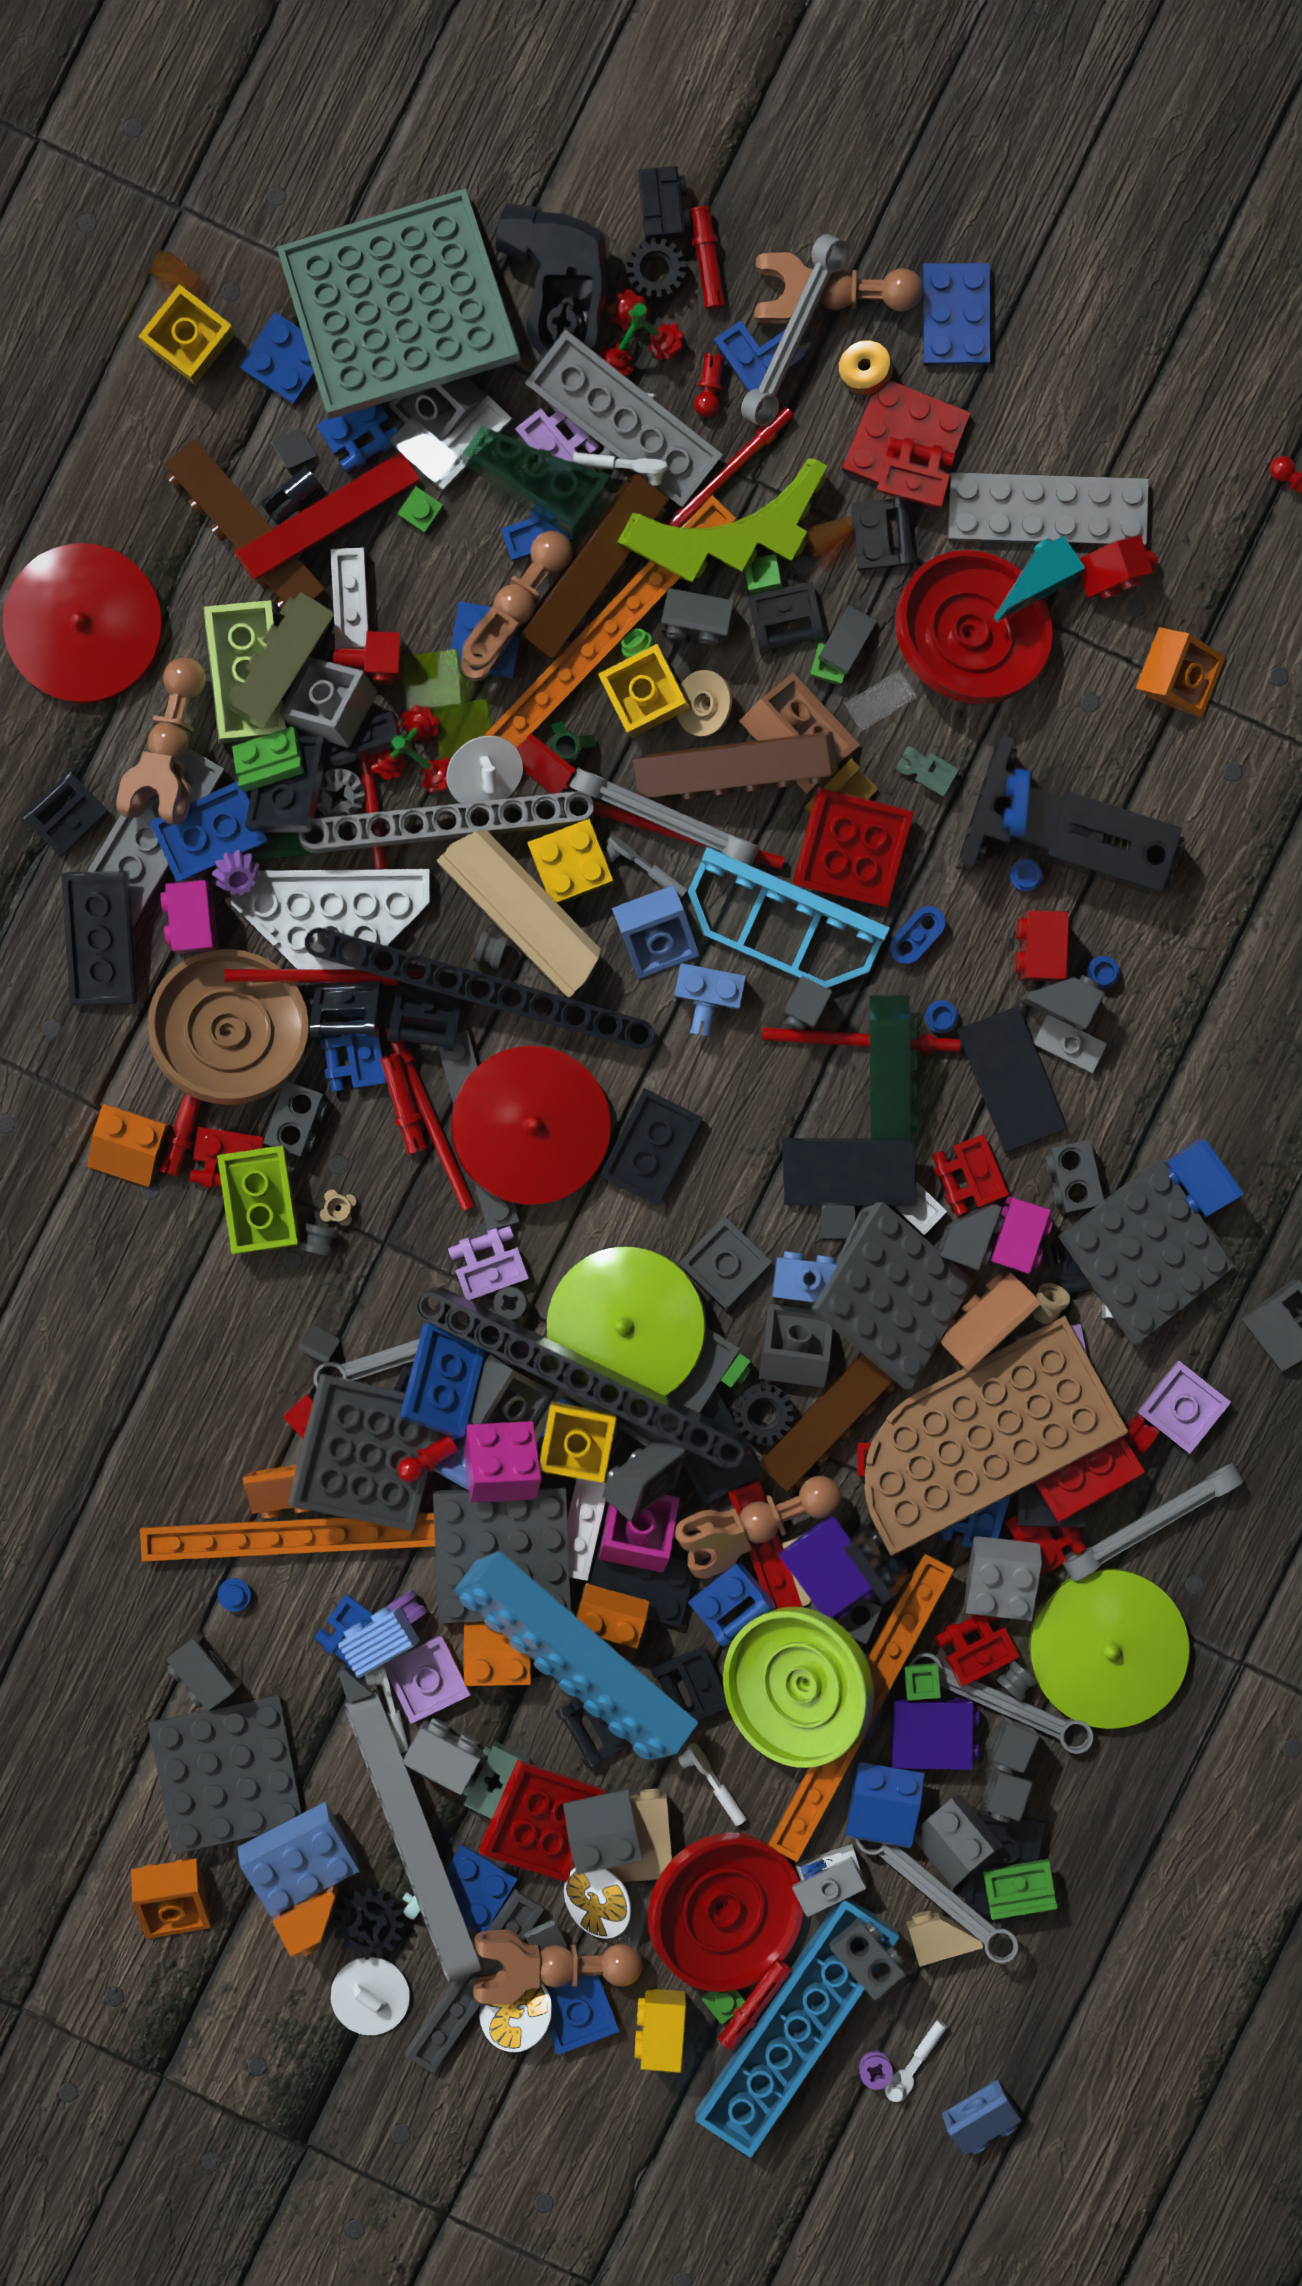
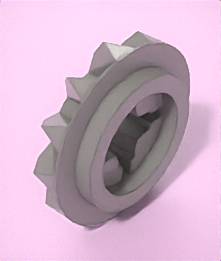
M334 768L323 772L315 809H319L325 817L354 815L359 808H362L365 791L363 783L357 775L346 769ZM345 785L344 797L347 799L340 798L332 804L333 794L329 791L337 792L339 788Z

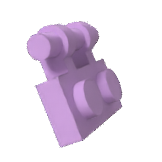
M549 403L556 412L550 418L540 408L515 428V431L558 482L576 467L573 466L574 452H577V448L583 445L590 454H593L600 448V445L590 434ZM563 422L575 435L570 440H567L557 428Z
M510 1226L499 1230L497 1228L488 1230V1234L472 1240L467 1237L459 1240L460 1244L448 1248L452 1260L464 1256L467 1262V1266L455 1270L466 1299L471 1300L529 1279L518 1247L505 1252L502 1242L514 1238ZM492 1246L495 1256L477 1262L474 1252Z

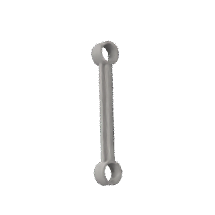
M824 234L816 240L811 253L815 266L759 389L755 388L749 391L742 402V416L759 426L764 427L771 424L777 416L779 402L776 394L831 273L840 271L848 260L849 246L847 242L832 235ZM832 247H833L831 256H830L829 259H828L829 252H830V250H831ZM763 402L762 407H761L760 411L758 412V408H759L760 404Z
M577 767L570 783V787L582 793L615 805L748 865L753 864L760 848L745 839L719 830L609 782L584 769Z
M470 1322L465 1323L463 1325L469 1326ZM499 1332L492 1337L493 1340L500 1338ZM420 1338L343 1364L336 1361L323 1363L314 1373V1384L317 1388L320 1373L328 1366L339 1369L341 1374H343V1379L355 1381L413 1362Z
M1234 1463L1228 1464L1210 1474L1201 1483L1092 1547L1086 1548L1080 1554L1072 1555L1063 1565L1073 1581L1079 1580L1094 1572L1102 1563L1202 1504L1238 1487L1244 1480Z
M917 1652L909 1660L908 1665H915L914 1663L919 1658L930 1657L938 1664L941 1687L1058 1738L1062 1746L1071 1753H1083L1092 1745L1093 1732L1082 1721L1071 1718L1067 1720L1061 1719L976 1680L963 1687H959L951 1669L941 1665L938 1657L932 1652ZM1073 1724H1080L1088 1732L1087 1740L1078 1747L1068 1746L1064 1739L1065 1730Z
M856 1839V1843L861 1851L870 1855H879L985 1945V1952L992 1961L1007 1963L1016 1956L1018 1942L1010 1930L1005 1928L996 1929L899 1846L882 1844L877 1849H868L862 1845L860 1839ZM997 1933L1007 1934L1013 1942V1951L1006 1957H997L990 1952L989 1943L992 1939L991 1937Z

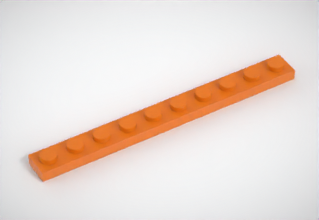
M712 495L682 528H709L732 523L736 518ZM649 561L484 736L504 738L517 748L680 577Z
M434 1512L417 1513L413 1531L347 1517L141 1527L142 1561L431 1547L435 1546Z
M923 1553L867 1658L874 1689L873 1710L867 1729L861 1739L848 1752L827 1764L807 1769L768 1842V1845L779 1853L798 1862L951 1577L954 1569L947 1564Z

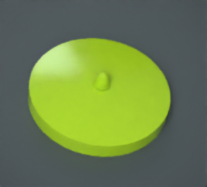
M615 1247L596 1252L584 1258L562 1278L549 1305L546 1325L547 1338L667 1396L685 1382L701 1357L706 1339V1314L696 1286L676 1263L650 1250L636 1247ZM552 1355L555 1364L559 1369V1361L555 1356ZM577 1369L576 1378L578 1381L588 1384L589 1376L587 1372ZM606 1384L605 1390L608 1396L618 1398L619 1391L617 1387L612 1384ZM643 1399L635 1400V1406L647 1404Z
M1103 1568L1096 1569L1094 1572L1076 1581L1069 1578L1047 1596L1032 1624L1029 1639V1656L1038 1685L1058 1710L1069 1718L1082 1721L1088 1726L1114 1729L1141 1723L1157 1714L1171 1701L1183 1682L1187 1670L1189 1639L1180 1611L1160 1587L1139 1574L1122 1569Z
M784 1607L769 1611L744 1626L732 1641L727 1652L723 1670V1687L729 1712L746 1740L768 1758L792 1767H817L827 1764L848 1752L856 1745L866 1731L874 1703L871 1672L857 1642L840 1624L818 1611L802 1607Z

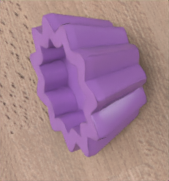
M239 849L234 854L225 852L223 859L215 861L217 869L212 872V875L217 878L216 886L224 889L230 895L238 893L242 896L244 892H250L253 889V885L260 878L257 873L259 863L252 861V854L243 855Z

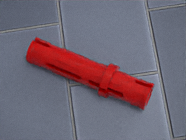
M710 206L694 207L689 210L694 231L692 247L696 248L704 309H717L725 306L716 252L718 237L714 235Z
M400 1053L390 1054V1057H381L379 1060L383 1067L397 1118L394 1119L395 1124L400 1126L406 1153L417 1152L416 1149L422 1151L427 1146L419 1125L421 1117L420 1113L416 1112Z
M184 1093L171 1136L167 1135L166 1142L169 1143L159 1171L180 1176L179 1173L187 1148L191 1149L193 1144L190 1142L203 1102L202 1100Z
M776 1958L743 2005L735 2008L733 2011L734 2017L717 2037L719 2042L726 2048L734 2051L748 2030L755 2028L758 2024L756 2019L773 1999L788 1976L793 1973L792 1969L785 1962Z

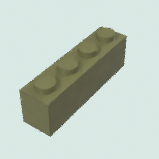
M302 592L299 593L296 599L291 596L288 598L280 611V614L285 616L279 627L274 624L271 625L262 640L267 644L261 655L256 652L253 654L245 667V670L250 672L244 683L237 680L227 696L232 700L229 706L230 710L262 730L335 614Z

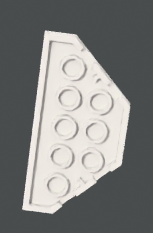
M430 870L257 871L260 878L253 885V889L250 892H244L242 896L238 893L231 895V904L297 969H356L309 954L304 944L307 933L314 928H326L388 946L430 904ZM316 933L311 938V947L317 952H323L329 946V938L324 933ZM355 942L346 943L342 950L344 958L348 961L358 960L362 952L361 947ZM383 951L377 953L376 956H375V958H374V960H375Z

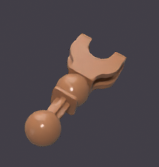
M762 253L756 257L755 262L759 273L778 277L786 286L784 293L777 300L760 302L756 306L754 319L762 324L788 325L813 269L804 266L801 260L792 253ZM906 268L891 271L884 280H859L857 270H852L851 275L846 270L841 269L838 272L831 273L815 309H820V304L827 309L835 311L844 309L852 304V309H857V299L884 300L886 305L895 311H908L916 307L923 296V284L920 277L914 271Z
M546 531L534 539L530 550L532 564L521 579L513 576L510 580V585L503 587L497 592L494 598V605L466 640L463 646L460 667L462 673L468 679L481 681L489 675L517 632L518 626L532 618L535 612V604L537 605L541 595L537 590L547 575L559 573L570 564L573 556L572 545L569 539L562 533ZM479 654L483 657H476L474 655ZM469 665H471V666H473V667H476V668H479V669H480V668H483V669L478 670V671L472 670Z
M188 657L174 659L165 668L163 682L170 694L165 717L153 716L152 720L157 725L151 729L148 736L147 746L150 752H143L140 762L135 767L129 769L121 779L116 806L119 813L124 817L135 818L141 816L148 801L155 795H159V814L165 822L180 825L186 820L193 794L189 783L184 777L186 764L179 760L186 755L189 748L187 732H193L194 728L186 724L184 718L189 699L198 696L206 682L203 667L196 660Z
M815 1476L808 1479L802 1485L799 1496L774 1505L771 1496L768 1495L766 1496L768 1503L761 1501L750 1503L742 1509L739 1516L734 1508L726 1512L704 1510L683 1519L677 1524L675 1533L679 1544L689 1551L687 1562L691 1573L697 1578L704 1579L729 1570L736 1563L740 1555L752 1550L749 1541L757 1544L768 1542L775 1537L778 1530H780L782 1536L786 1535L782 1523L805 1513L814 1518H826L833 1515L841 1503L839 1486L828 1477ZM692 1530L701 1531L694 1536H686ZM711 1557L707 1564L698 1565L700 1560Z
M510 1930L482 1931L474 1938L476 1952L482 1958L499 1960L503 1967L496 1974L479 1977L473 1987V1996L478 2002L483 2004H510L520 1998L528 1989L539 1988L540 1981L546 1986L554 1988L565 1986L571 1981L572 1987H577V1976L603 1975L610 1984L625 1987L631 1985L639 1978L643 1966L642 1958L639 1952L628 1944L612 1945L603 1955L577 1956L575 1945H571V1951L564 1946L551 1945L539 1952L538 1945L526 1944L517 1934Z

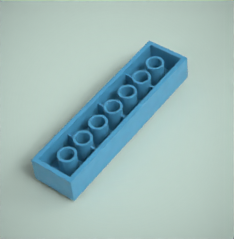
M500 1551L476 1560L453 1590L460 1596L459 1600L466 1608L481 1614L489 1628L495 1632H502L510 1639L509 1644L516 1651L522 1654L526 1653L531 1657L539 1671L546 1675H552L560 1682L559 1687L565 1693L580 1699L588 1713L598 1718L601 1717L609 1724L608 1729L615 1736L629 1741L633 1745V1751L643 1759L653 1760L677 1754L698 1724L693 1717Z
M850 1897L834 1904L792 1966L793 1973L788 1976L773 1999L757 2018L758 2024L754 2029L749 2030L695 2111L696 2122L750 2158L864 1991L862 1985L832 1952L830 1942L859 1917L865 1924L871 1921L883 1935L880 1941L887 1949L894 1946L899 1939V1934L895 1927ZM855 1937L850 1942V1948L855 1951L864 1950L868 1940L864 1937ZM878 1962L872 1967L871 1972L874 1975L883 1962Z

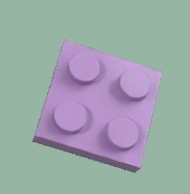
M1177 1360L1137 1413L1190 1454L1231 1402Z
M443 1634L383 1664L411 1724L471 1695L468 1686H464V1678Z

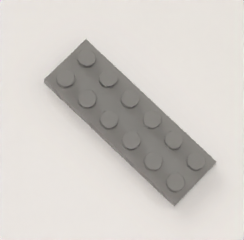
M566 329L525 382L527 386L620 459L637 460L647 458L666 462L667 470L663 472L661 484L654 486L681 507L723 455ZM638 472L640 475H642L645 479L648 480L647 473Z
M951 472L948 540L1040 543L1047 538L1054 541L1064 535L1069 544L1106 546L1117 540L1141 535L1144 546H1146L1149 479Z
M188 748L186 755L179 760L186 764L184 777L192 790L191 802L213 793L225 772L224 768ZM155 795L148 801L141 816L131 818L120 815L87 871H129L132 928L169 867L150 825V821L161 817L159 814V795Z

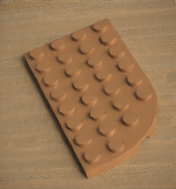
M1063 1316L981 1359L969 1371L962 1369L919 1391L897 1406L886 1418V1421L873 1439L868 1452L864 1487L870 1515L891 1557L1128 1435L1125 1425L1066 1317Z

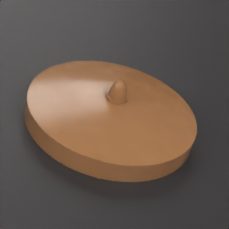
M212 950L192 956L178 964L165 976L157 987L148 1015L149 1045L160 1070L183 1092L202 1101L214 1104H244L261 1099L276 1091L288 1081L299 1066L308 1037L307 1009L303 997L294 982H224V969H281L273 962L254 953L241 950Z

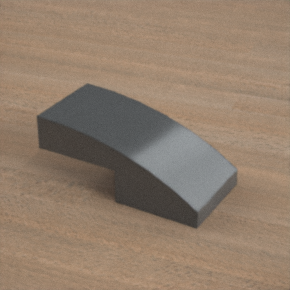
M848 605L818 659L847 675L877 621Z

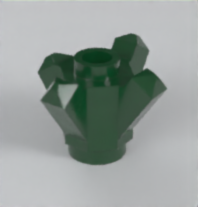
M563 721L551 725L555 736L548 748L573 768H579L577 761L582 751L597 747L594 736H578L566 730ZM575 772L571 776L570 782L572 781Z

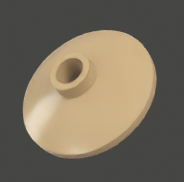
M709 670L696 671L690 674L680 685L691 709L677 715L681 726L688 733L705 737L718 732L728 720L732 707V696L727 682L721 675Z

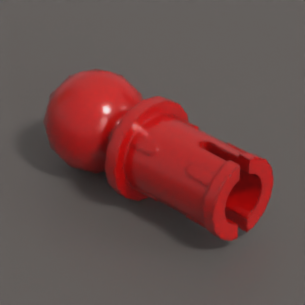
M704 353L701 382H697V387L703 390L694 400V409L701 417H712L719 409V400L715 395V391H722L723 388L720 385L725 356L719 354L712 356V353Z
M1278 456L1272 460L1270 464L1271 476L1279 482L1289 481L1292 484L1288 490L1294 489L1302 495V470L1301 472L1295 470V463L1290 457Z
M444 1435L425 1449L419 1448L417 1450L418 1458L407 1457L399 1463L397 1468L398 1476L407 1483L417 1482L422 1477L425 1468L432 1472L436 1465L458 1452L455 1443L448 1435Z

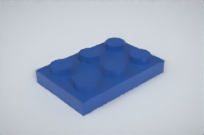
M924 263L923 365H989L990 263Z
M237 782L191 802L186 820L180 825L168 824L161 817L150 821V825L177 883L215 867V861L223 859L225 852L234 854L239 849L243 854L269 842L265 832H250L245 827L250 800L247 793H243L238 787Z
M429 1322L423 1324L400 1418L456 1439L463 1438L485 1350Z

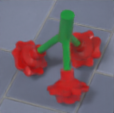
M631 289L625 290L624 295L620 292L615 293L613 302L608 306V312L612 314L611 322L621 325L624 330H628L625 337L615 348L603 346L602 350L596 352L597 355L625 377L634 370L630 364L631 357L626 354L628 352L627 346L637 328L644 327L651 333L650 339L652 342L649 344L648 350L653 352L655 359L658 361L663 358L670 360L682 349L681 341L685 336L683 332L679 331L676 323H671L669 326L664 323L660 328H655L647 322L645 317L648 310L643 305L645 298L641 295H635Z
M415 704L411 710L404 711L402 714V718L405 720L402 723V728L409 733L406 738L402 736L394 737L392 740L394 748L368 756V761L373 764L371 771L381 775L385 781H388L391 777L395 779L401 777L402 769L407 766V761L402 757L404 754L410 755L423 766L425 778L422 786L430 794H433L436 791L448 789L447 769L451 759L445 757L442 760L427 761L412 749V740L420 738L422 742L426 743L430 737L436 736L439 733L437 725L440 722L439 718L433 715L430 707L425 706L421 708Z

